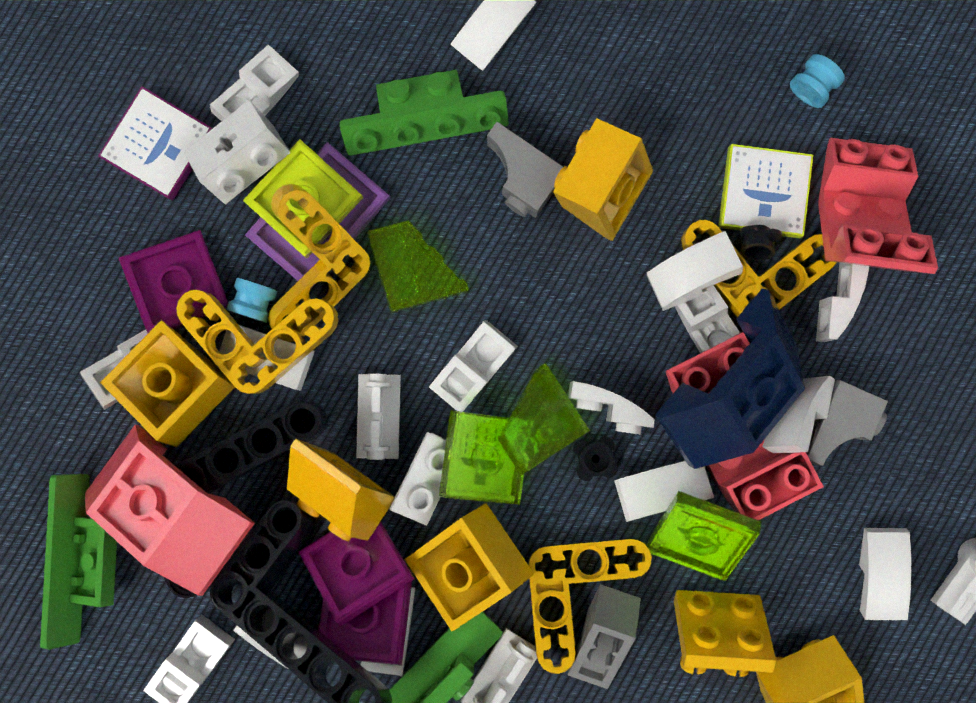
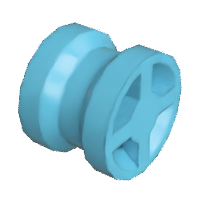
M814 54L805 63L806 70L803 73L796 74L790 81V88L804 103L815 108H822L829 100V92L832 89H837L843 83L845 75L840 67L831 59L823 55Z
M236 278L234 287L237 292L235 298L228 302L226 310L267 323L269 316L267 308L269 302L275 299L277 291L251 281Z

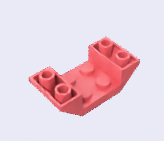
M829 139L818 199L825 261L935 274L938 264L932 236L911 231L906 206V199L918 178L912 148H905L899 145L867 143L856 139Z
M744 332L666 370L672 394L682 383L709 394L720 378L726 374L741 356L745 348L750 345ZM763 440L754 453L711 464L707 468L715 484L735 513L758 521L824 487L806 452L772 453L762 447Z
M135 424L85 492L86 514L143 566L194 594L203 596L255 523L226 498L206 493L163 456L167 450L166 447L156 441L141 426Z

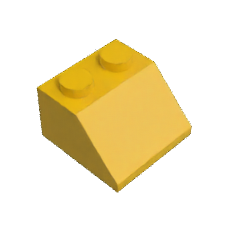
M596 118L590 130H585L579 137L576 145V154L568 167L564 166L555 179L553 193L561 206L610 241H613L653 173L642 138Z
M162 320L100 382L156 441L178 447L235 388L228 378L205 355Z
M296 438L291 444L287 490L299 498L297 505L313 517L318 518L319 515H322L331 522L327 528L339 538L348 542L351 538L368 541L390 508L395 496L334 452Z
M487 503L457 520L404 559L451 631L459 628L513 592L534 575Z
M834 635L823 640H812L806 643L801 650L784 658L776 657L773 673L756 672L760 691L766 703H864L862 677Z

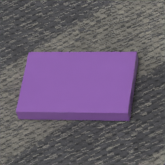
M326 142L317 155L363 196V199L340 223L355 240L391 198L383 189ZM261 217L245 234L247 238L297 281L320 260L314 253L306 259ZM331 234L321 244L327 242Z

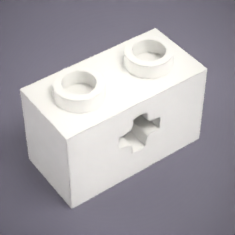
M250 100L184 151L199 182L224 204L231 201L291 153L273 124Z

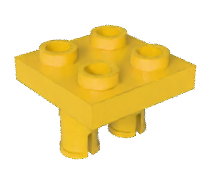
M676 590L674 607L682 652L680 666L685 672L693 674L694 668H697V674H703L707 669H723L728 675L736 677L737 670L740 677L747 676L749 671L773 673L776 656L760 595Z

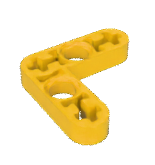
M295 184L283 185L277 189L272 197V211L320 260L271 308L268 322L272 329L286 315H289L299 306L298 302L301 299L303 302L310 299V289L317 282L323 281L329 284L328 293L321 300L335 306L366 275L370 267V258L367 252L305 189ZM293 198L295 201H298L299 206L309 215L304 222L293 211L289 210L286 205L289 199ZM322 224L330 225L332 234L329 240L323 244H314L312 242V233L315 228ZM346 255H349L355 261V264L350 268L342 261ZM331 269L341 278L338 282L328 274ZM312 309L309 312L312 317L309 324L301 328L295 323L292 328L304 337V332L311 326H315L326 314L325 310L319 312ZM288 334L279 337L284 341L294 342V339Z
M698 220L683 232L681 238L682 248L685 250L693 246L692 242L696 239V235L693 232L695 230L699 234L707 232L710 237L722 231L711 221ZM816 234L801 242L760 276H757L734 247L743 265L742 274L738 275L737 280L733 284L719 282L714 284V286L737 318L749 303L746 296L748 295L752 299L762 288H767L778 299L776 305L780 310L833 268L837 262L825 261L824 263L822 260H818L805 269L800 264V262L813 254L814 251L811 245L814 248L823 246L822 234ZM780 268L790 269L796 276V285L791 291L782 290L776 284L775 276ZM763 281L765 283L766 288L761 285Z
M200 290L188 291L181 296L176 307L177 316L185 328L233 386L240 392L247 394L262 393L269 389L335 331L339 321L336 309L329 302L317 298L308 299L254 344L218 299L210 293ZM193 302H206L207 305L203 308L204 314L209 320L216 322L221 318V322L210 327L204 319L192 317L191 315L195 311L192 305ZM312 309L319 312L325 310L326 314L322 318L325 326L323 328L311 326L306 330L304 334L310 337V340L306 343L303 335L293 329L292 325L296 323L298 327L304 328L312 320L309 314ZM224 330H230L236 338L235 348L228 354H221L215 345L217 335ZM288 334L295 341V352L291 357L281 359L274 351V344L278 337ZM263 351L267 359L277 365L278 368L274 371L272 366H265L257 374L260 380L258 384L255 382L246 383L244 379L248 376V372L245 368L247 365L258 367L265 362L266 359L260 356V353Z
M635 539L546 546L532 553L528 565L534 573L529 578L535 647L538 662L544 670L560 674L566 672L575 661L576 651L569 584L642 576L648 571L652 559L650 550L645 543ZM612 546V556L627 554V547L633 546L635 553L642 554V561L635 564V570L630 571L628 564H613L616 572L608 574L609 558L605 547ZM588 549L597 552L601 558V567L596 573L591 575L581 572L577 564L580 553ZM563 551H572L570 566L574 574L573 577L565 578L566 568L553 570L551 578H545L542 571H536L535 563L542 561V554L550 553L551 560L560 561L565 560ZM550 596L560 599L564 607L562 616L553 622L543 619L539 612V605L542 600ZM566 625L567 633H558V643L561 648H567L568 653L561 657L560 664L553 665L551 658L543 656L544 650L551 648L550 634L541 636L540 628L557 629Z

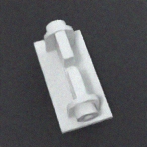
M359 374L356 458H367L370 460L399 459L401 375Z
M426 433L390 507L391 511L427 526L442 495L441 487L448 443L446 439L434 433Z
M506 628L474 678V684L460 702L509 703L537 659L536 647Z

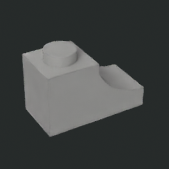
M496 122L487 135V146L498 155L506 170L507 181L502 190V195L507 198L505 204L520 216L525 217L529 213L536 218L552 196L555 189V179L563 166Z
M835 381L828 417L826 419H815L809 450L806 452L811 463L823 466L831 452L850 439L871 441L873 436L878 435L884 427L887 418L884 410L888 401L844 381Z
M600 584L587 610L585 623L575 649V661L568 669V676L605 689L609 688L636 639L641 598Z

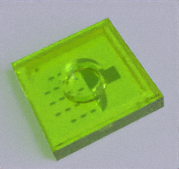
M450 410L439 496L520 505L531 421Z
M678 491L650 536L647 547L653 555L726 581L759 536L761 521Z

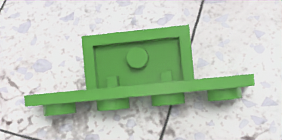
M457 70L436 72L430 75L376 84L380 113L345 119L339 122L345 148L350 156L491 130L496 122L504 127L509 124L505 92L495 91L463 97Z
M59 474L50 477L40 647L42 649L50 650L80 642L82 605L94 607L114 605L117 541L86 514L85 492L89 488L88 474Z
M484 611L454 631L448 628L389 689L392 703H447L451 698L455 701L460 700L474 684V681L471 679L474 675V664L502 636V629Z

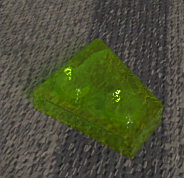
M409 220L368 231V239L390 313L464 294L469 291L468 284L463 279L460 280L443 262L445 259L434 247L429 246L423 240L422 234Z
M544 363L532 374L498 437V441L520 475H523L590 430L548 365Z

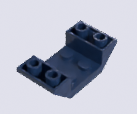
M762 288L736 319L750 345L745 348L744 352L726 374L720 378L711 392L708 394L682 383L655 415L687 464L694 469L754 453L805 390L797 345L770 291Z

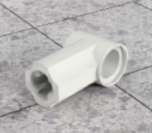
M976 538L969 539L960 546L957 564L930 600L965 625L976 612Z

